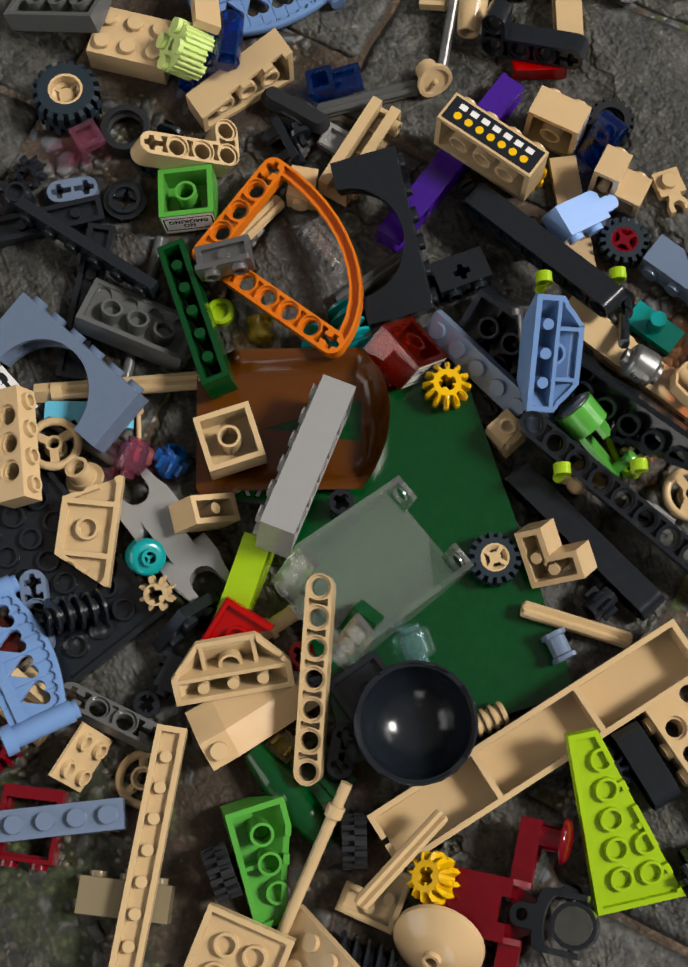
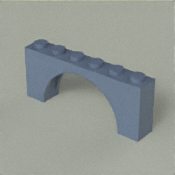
M23 292L0 318V362L11 368L15 362L26 354L46 347H60L73 351L82 361L89 383L87 405L74 430L94 448L105 453L148 403L149 400L141 394L144 389L133 379L127 382L122 377L125 372L111 361L108 365L102 359L106 355L93 344L88 348L83 343L86 338L74 328L69 331L65 327L67 321L54 311L50 314L46 311L49 305L37 295L31 298Z

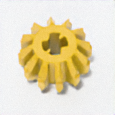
M447 361L445 362L444 369L436 364L433 366V372H426L425 378L427 381L423 382L422 389L427 391L424 396L426 400L434 399L432 407L436 408L441 403L443 404V410L448 411L450 403L457 409L460 407V401H467L468 394L466 392L470 391L471 384L465 382L469 377L468 373L459 374L460 365L450 369V363ZM442 383H445L446 386L452 385L451 390L447 387L441 388Z
M429 851L422 852L421 858L413 859L414 869L407 870L412 875V879L406 883L410 888H414L411 896L419 899L423 904L445 905L446 898H455L452 889L453 887L457 888L460 886L455 881V877L461 873L458 869L454 868L456 861L440 851H433V853Z

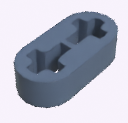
M90 176L57 180L52 182L47 188V195L52 205L97 194L100 195L96 180ZM85 186L90 187L89 194H84ZM63 190L62 198L58 199L56 196L58 191Z

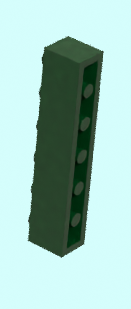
M183 238L158 247L157 251L203 388L212 400L238 390L204 287L195 272L194 266L196 264L192 253Z

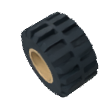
M58 61L56 66L51 64L46 66L47 70L45 72L41 70L38 73L39 79H34L32 97L42 125L45 124L50 132L55 129L56 135L62 136L63 133H67V137H73L74 132L82 135L85 128L89 131L94 128L93 121L98 123L100 120L99 113H103V101L97 77H94L93 72L90 69L86 70L85 65L81 63L76 66L74 61H68L67 64Z

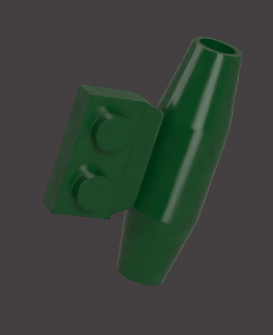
M317 735L305 745L309 748H316L318 745ZM262 743L258 744L243 758L245 764L266 796H284L292 827L314 845L326 817L322 804L333 801L340 782L331 780L327 776L326 771H324L323 777L317 783L311 786L300 785L295 780L293 774L294 757L290 766H288ZM326 744L325 764H326V758H327V753H328V748H329V746H328L327 744ZM339 758L336 764H331V767L336 768V774H341L343 770H347V767L343 766V762ZM304 763L302 766L304 777L314 779L316 768L313 764ZM351 773L344 781L353 785L357 778ZM334 827L325 850L341 836L336 827Z

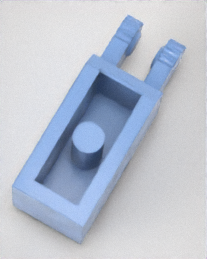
M589 190L555 206L541 220L550 233L562 242H568L571 246L585 237L584 234L588 233L589 236H592L604 228L602 223L611 217L609 213L618 207L619 201L616 196L611 194L599 198L596 192Z

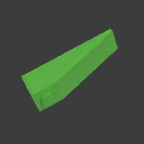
M284 796L247 797L220 806L221 814L252 919L269 927L279 925L287 907V874L290 860L289 840L292 826Z

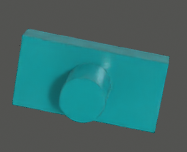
M640 300L632 309L633 315L629 319L630 330L662 354L668 356L685 332L667 320L664 312L655 311Z

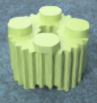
M174 17L170 27H168V31L165 33L161 32L158 35L156 47L159 48L160 53L158 54L157 68L187 81L191 79L199 81V78H202L207 69L203 65L206 62V57H208L207 53L208 51L213 52L215 47L214 35L193 27L192 22Z

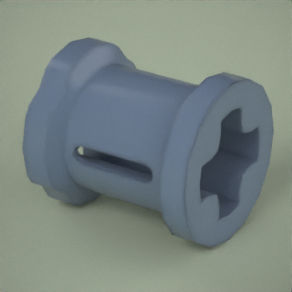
M564 627L540 638L542 643H546L553 656L551 661L553 666L577 655L576 650H572L564 635L566 632Z

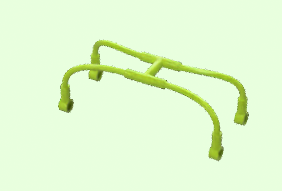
M623 266L610 268L609 277L620 285V283L627 280L626 268ZM544 269L535 273L536 293L544 294L547 286L553 284L551 270ZM606 438V444L611 457L616 462L620 457L612 439ZM647 458L631 459L630 470L628 471L626 468L621 474L630 480L637 479L640 474L649 471ZM560 461L553 464V481L555 483H561L565 477L572 475L570 462Z

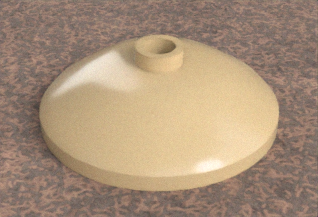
M419 904L403 911L395 923L393 929L395 947L410 967H481L483 964L485 944L480 932L470 920L453 909L437 904Z

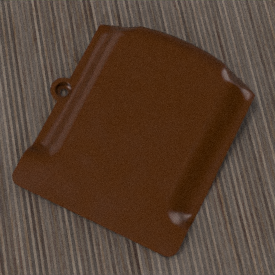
M315 348L233 350L226 354L238 390L214 400L205 391L197 376V416L249 401L268 462L212 480L197 434L196 488L200 494L268 490L271 480L276 479L278 474L277 467L282 455H286L288 451V442L292 432L267 429V427L299 418L303 407H307L309 403L308 397L313 384H319L323 374L356 386L353 401L361 399V441L338 439L318 490L362 489L376 468L388 435L390 402L387 386L378 366L361 348H347L345 353L338 358H329Z

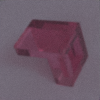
M93 118L68 129L73 145L85 165L90 163L87 154L106 144Z

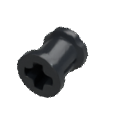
M337 489L330 494L328 500L330 515L338 521L347 520L352 516L354 512V497L348 490ZM343 500L346 501V508L336 509V501L338 503L343 502Z

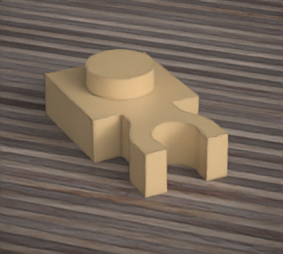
M677 167L651 174L650 179L653 180L651 185L658 201L666 200L669 218L675 216L677 212L674 207L675 205H679L683 213L688 212V200L682 196L687 189Z

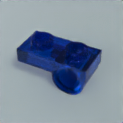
M609 110L604 111L596 120L575 155L595 170L607 145L610 144L615 147L625 137L630 127Z

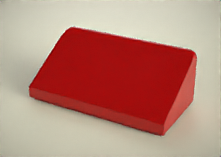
M511 60L513 80L565 79L568 69Z

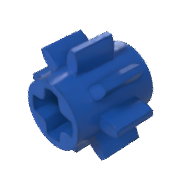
M170 443L168 446L164 445L162 449L158 448L152 458L156 461L157 473L167 479L179 478L180 474H185L190 465L186 461L188 457L186 450L174 443Z

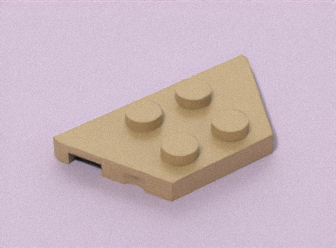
M123 475L115 476V479L101 484L88 486L83 491H75L64 495L61 502L54 554L106 588H111L125 486V477Z
M301 904L288 934L296 938V941L285 967H360L309 909Z

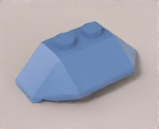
M536 293L523 318L517 383L524 411L554 413L558 405L579 385L585 326L564 295Z

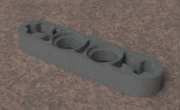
M64 683L65 698L69 693L75 695L71 701L75 700L82 715V717L78 718L79 720L143 752L151 753L153 741L149 742L146 739L150 733L155 735L158 723L78 683ZM86 699L87 701L85 703V706L83 709H81L80 705L82 704L83 700ZM99 705L105 710V715L101 717L93 716L89 711V707ZM125 718L130 721L132 728L121 730L117 726L116 720ZM140 726L141 729L138 735L135 736L134 733L137 727Z

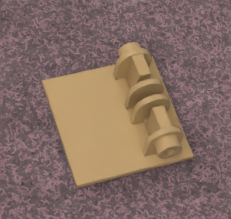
M82 721L48 775L81 792L84 786L91 780L92 774L100 761L107 755L113 740Z

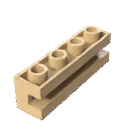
M373 96L330 163L389 147L388 142L391 137H396L402 128L403 123L400 122L401 110L391 106L388 111L382 108V100ZM329 163L318 179V192L347 207L351 199L355 201L359 194L340 196L336 191Z

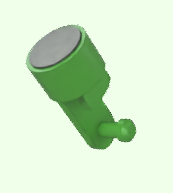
M590 392L576 395L560 408L555 416V421L572 440L579 441L590 455L623 481L621 472L630 466L631 459L638 458L633 451H627L622 458L614 462L591 434L596 430L602 439L610 436L611 429L605 420L607 413Z

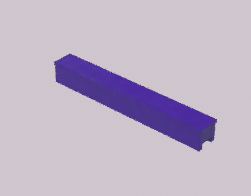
M503 72L477 106L486 112L494 113L500 121L505 123L521 103L522 97L520 95L525 87ZM443 149L439 151L412 185L413 196H410L409 200L411 207L416 206L420 222L415 223L417 231L469 168ZM392 210L376 229V242L397 253L404 248V232L398 215Z

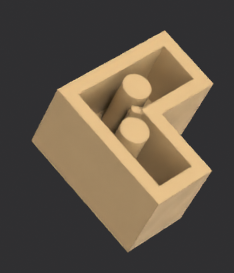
M608 144L593 172L587 191L596 192L599 198L609 194L616 196L619 205L615 210L635 218L653 180L640 171H633L628 168L633 155L621 147H614Z
M554 518L529 523L514 533L532 589L584 579L597 568L589 540L562 545Z

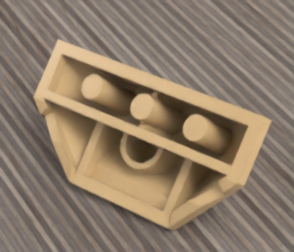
M256 631L195 641L173 674L171 684L176 706L179 707L295 686L290 657Z

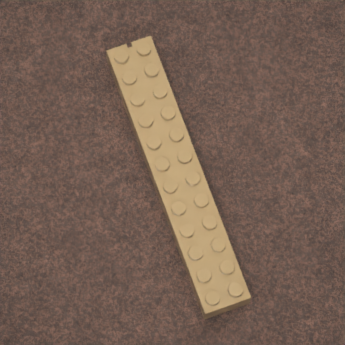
M674 619L668 621L474 746L469 758L451 776L441 782L426 786H412L367 815L368 820L380 839L383 840L387 837L390 841L385 847L391 857L434 810H440L448 818V822L415 858L421 857L422 852L432 850L569 761L564 733L594 727L603 739L688 683V639Z

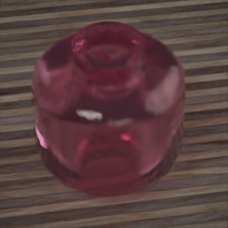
M129 436L128 439L120 441L113 461L114 466L121 470L119 475L136 480L137 475L141 476V473L146 468L150 469L155 453L154 449L150 447L151 442L134 436Z

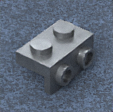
M248 234L194 247L197 263L194 268L202 282H215L224 276L243 275L249 270L256 269L251 239Z

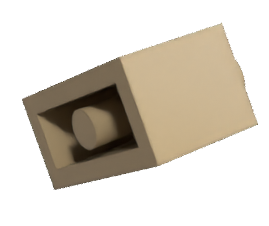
M234 492L190 495L168 505L175 534L219 530L241 520Z

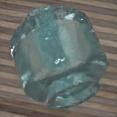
M419 622L409 623L396 630L397 634L393 638V644L400 662L408 660L430 662L429 657L435 653L436 647L429 628L419 625Z

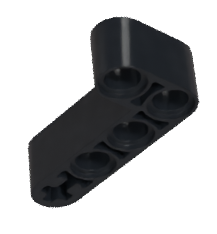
M492 0L482 19V49L493 57L575 70L582 65L589 47L588 39L579 33L513 23L512 6L506 0Z

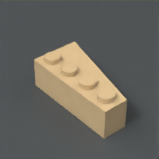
M272 29L201 84L192 88L186 94L188 109L205 132L210 130L218 120L229 119L261 100L262 92L268 87L274 86L280 89L294 81L293 51L277 29Z

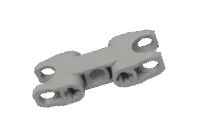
M147 468L143 470L140 474L149 488L148 497L138 505H131L122 500L120 520L134 540L140 537L147 538L150 535L152 539L160 542L168 558L160 573L162 576L167 575L166 581L170 585L176 584L173 590L191 603L198 599V595L193 590V581L199 573L204 571L213 572L226 584L230 572L225 566L219 550L204 532L193 541L187 533L175 534L168 505L179 500L165 483L155 477Z

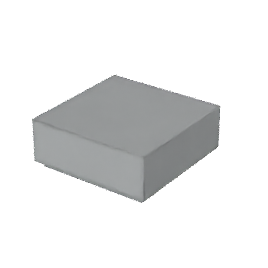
M330 122L329 129L317 141V148L334 156L349 132Z

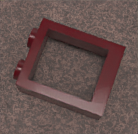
M4 783L0 810L14 809L16 798L57 804L68 803L70 792ZM63 836L51 837L48 857L7 852L8 842L0 843V866L18 868V862L30 863L29 869L48 872L49 866H58Z

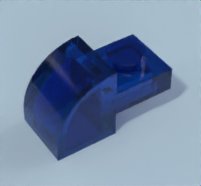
M358 62L334 69L328 64L304 71L309 95L317 103L365 90Z

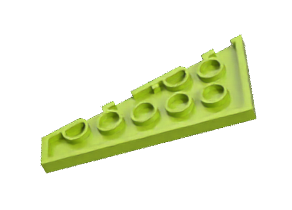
M592 727L564 733L594 912L598 916L686 896L682 887L678 884L672 868L664 858L659 844L641 810L632 798L625 780L617 770L614 760L598 730Z

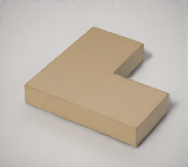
M402 871L365 911L354 901V898L363 887L347 880L335 910L391 935L409 893L410 887L406 883L412 879V875Z

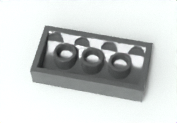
M12 0L3 15L12 31L99 33L108 15L112 0Z
M97 277L75 316L73 328L79 333L174 372H178L189 347L177 310L148 298H143L136 293Z

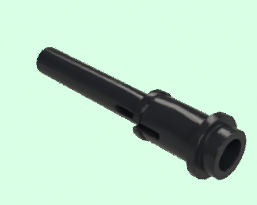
M624 289L627 297L615 309V317L618 319V346L622 349L628 348L630 344L629 319L633 315L632 306L635 302L634 294L628 289Z

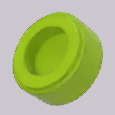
M225 298L212 300L209 305L217 327L230 325L235 317L233 304Z

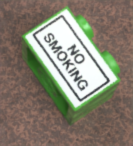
M212 164L157 170L159 219L165 233L173 234L208 230L219 217L218 181Z

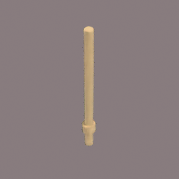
M341 780L333 801H329L324 811L326 817L277 928L278 931L287 935L337 821H341L346 810L344 804L353 786L347 781Z

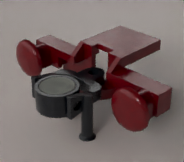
M521 816L510 878L454 866V868L461 872L455 877V881L460 886L457 888L453 887L452 889L455 898H446L445 905L441 906L453 909L465 916L475 925L483 939L498 942L494 967H518L522 941L515 939H522L531 935L532 946L536 951L581 961V954L574 953V951H583L591 948L597 941L600 934V921L597 914L589 906L582 904L583 902L590 903L591 897L583 895V891L579 886L564 885L561 890L547 887L541 891L538 899L530 892L522 889L532 890L536 864L540 861L541 850L557 853L559 865L567 862L574 840V826L571 819L566 818L563 828L546 825L544 820ZM502 896L511 899L506 924L498 922ZM558 896L566 898L569 902L561 904L553 912L550 920V931L554 940L561 947L568 949V951L549 947L546 945L544 938L546 913L551 901ZM526 909L528 916L522 921L519 912L521 913L522 910Z

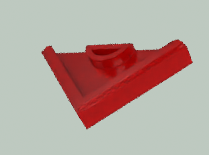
M227 596L201 640L256 631L257 633L270 631L275 625Z

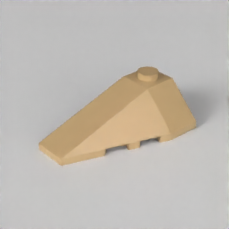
M295 680V686L202 702L185 712L196 740L213 771L243 755L297 720L299 680ZM309 701L306 705V712L314 709L319 704L316 701Z

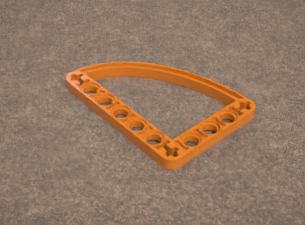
M270 157L259 166L194 247L222 241L216 239V234L223 228L230 230L229 236L226 239L240 236L284 181L293 187L319 213L330 228L343 253L348 273L349 299L346 315L339 331L251 270L243 275L224 276L218 281L325 356L338 358L345 353L359 327L363 310V280L356 252L346 229L327 200L295 169L277 157ZM278 168L279 170L277 174L269 173L270 169L276 170ZM255 187H262L264 192L260 197L253 198L250 196L251 190ZM238 208L247 209L246 215L240 219L233 217L234 211ZM193 248L192 257L196 263L195 250ZM251 278L254 280V285L251 289H240V284L244 279ZM266 293L275 294V300L272 304L264 305L261 303L262 296ZM287 308H295L297 310L296 316L291 320L282 318V314ZM308 323L319 325L317 332L313 335L305 334L304 327ZM324 334L332 342L337 339L339 346L337 348L334 346L329 348L327 342L323 339Z

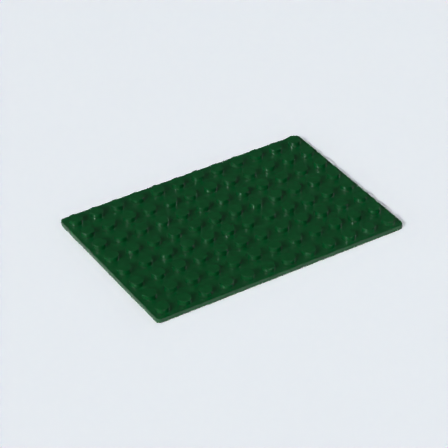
M427 380L417 382L405 388L400 387L388 391L390 423L381 457L362 489H346L354 497V512L352 516L347 520L338 521L330 515L328 500L330 494L337 489L317 490L289 559L286 558L303 616L305 587L309 577L322 573L330 576L336 583L330 681L376 650L387 667L408 660H421L436 663L447 668L466 685L474 699L476 709L481 708L485 710L486 705L494 706V702L499 701L503 704L507 714H511L539 705L573 683L566 661L553 666L551 662L553 656L546 643H542L540 640L541 637L555 631L554 627L520 616L521 605L525 601L546 606L540 587L532 589L522 557L520 558L521 566L510 582L508 581L503 586L496 585V587H490L488 584L484 586L480 584L481 581L475 580L472 572L469 573L468 552L472 543L480 535H487L491 531H493V534L503 532V536L507 537L509 535L512 537L511 541L515 543L514 533L519 530L471 391L466 392L468 399L467 401H460L459 408L455 409L450 403L448 411H444L443 404L440 403L438 407L434 408L432 407L434 399L426 400L424 398L427 391L422 389V384ZM442 383L441 388L447 387L451 390L452 385L446 386L445 383ZM361 399L352 402L348 418L339 439L361 442ZM299 418L264 429L292 433L293 430L297 431ZM343 500L341 503L336 501V509L346 508V501ZM325 579L318 580L314 585V591L318 596L326 594L329 588ZM360 600L366 601L384 616L380 625L364 645H360L339 628L351 608ZM318 609L313 613V623L316 626H321L326 622V613L322 609ZM316 639L312 642L316 657H319L323 654L325 648L323 642ZM330 692L329 699L337 725L343 722L353 724ZM343 730L340 734L344 747H346L348 740H353V737L348 736L347 730ZM359 745L357 746L354 764L365 761L360 752Z

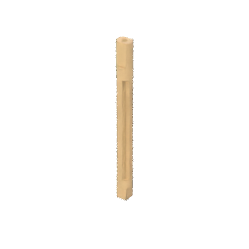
M197 371L123 377L127 382L133 379L144 389L141 394L197 390V376L198 381H200ZM88 380L34 384L33 391L36 403L88 399Z

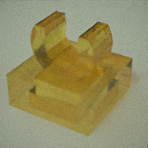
M285 727L273 734L263 744L286 764L294 757L295 737Z

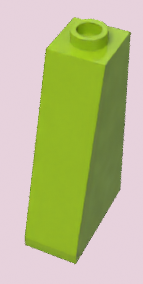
M244 532L215 615L227 596L253 611L275 557L274 553L255 546L257 536Z

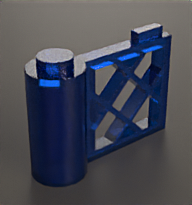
M232 9L220 12L221 30L218 35H214L215 47L213 52L208 51L207 53L208 57H206V62L203 64L207 67L205 74L202 75V78H199V81L194 79L187 81L179 78L178 87L188 92L196 87L198 82L218 70L229 72L239 67L245 20L240 12Z

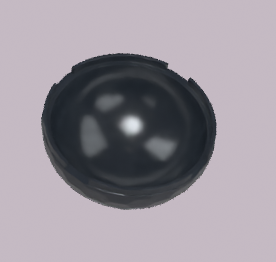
M408 660L388 666L377 673L363 688L354 714V732L363 757L380 775L395 783L409 786H426L441 782L451 776L469 758L477 738L478 713L470 691L453 672L436 663Z

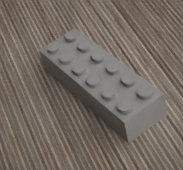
M323 374L319 384H313L308 397L309 403L307 407H303L299 416L297 431L293 430L288 442V451L286 455H282L278 464L276 479H272L269 484L266 502L264 505H260L257 512L256 524L253 530V534L257 535L256 547L289 559L348 418L356 386Z

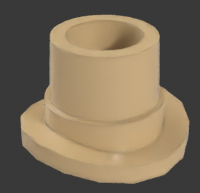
M430 58L419 62L415 69L418 77V91L427 98L442 93L448 88L453 79L452 72L446 65L436 63Z
M74 457L65 465V473L67 475L66 486L70 493L83 491L88 486L101 484L104 481L103 469L96 463L87 462L83 457Z

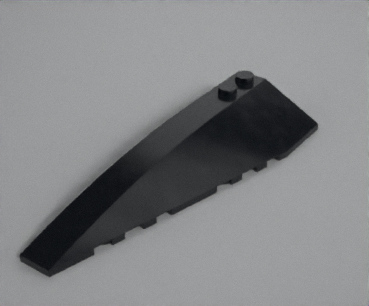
M492 286L480 288L458 325L517 380L519 338L517 315H512V307L519 305ZM582 349L579 385L558 405V408L552 414L556 416L560 408L576 395L590 392L607 413L605 420L611 429L608 438L616 443L638 449L639 452L649 456H656L664 459L667 463L688 470V427ZM441 351L437 359H445L443 363L448 361L450 368L454 369L456 365ZM468 377L467 380H469L471 383H473L474 385H476L477 387H479L477 384H475V383ZM596 430L592 432L593 434L599 435Z

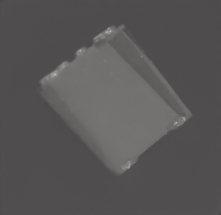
M399 475L297 543L272 580L277 593L286 598L293 607L295 615L300 620H303L305 587L309 577L322 573L334 580L336 583L332 661L337 666H341L344 671L383 643L462 579L474 566L456 543L452 544L443 553L408 512L417 496ZM397 488L403 492L405 500L399 496ZM453 555L460 560L462 567L455 563ZM325 579L318 580L314 585V591L318 596L326 594L329 588ZM360 600L366 601L384 616V619L375 631H373L360 613L354 615L343 630L339 628L351 608ZM318 609L313 613V623L316 626H321L326 622V613L322 609Z

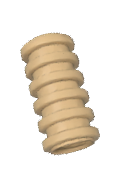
M495 701L494 706L488 704L485 710L477 709V736L479 738L484 736L483 733L491 734L492 729L500 730L501 725H509L508 714L501 702Z

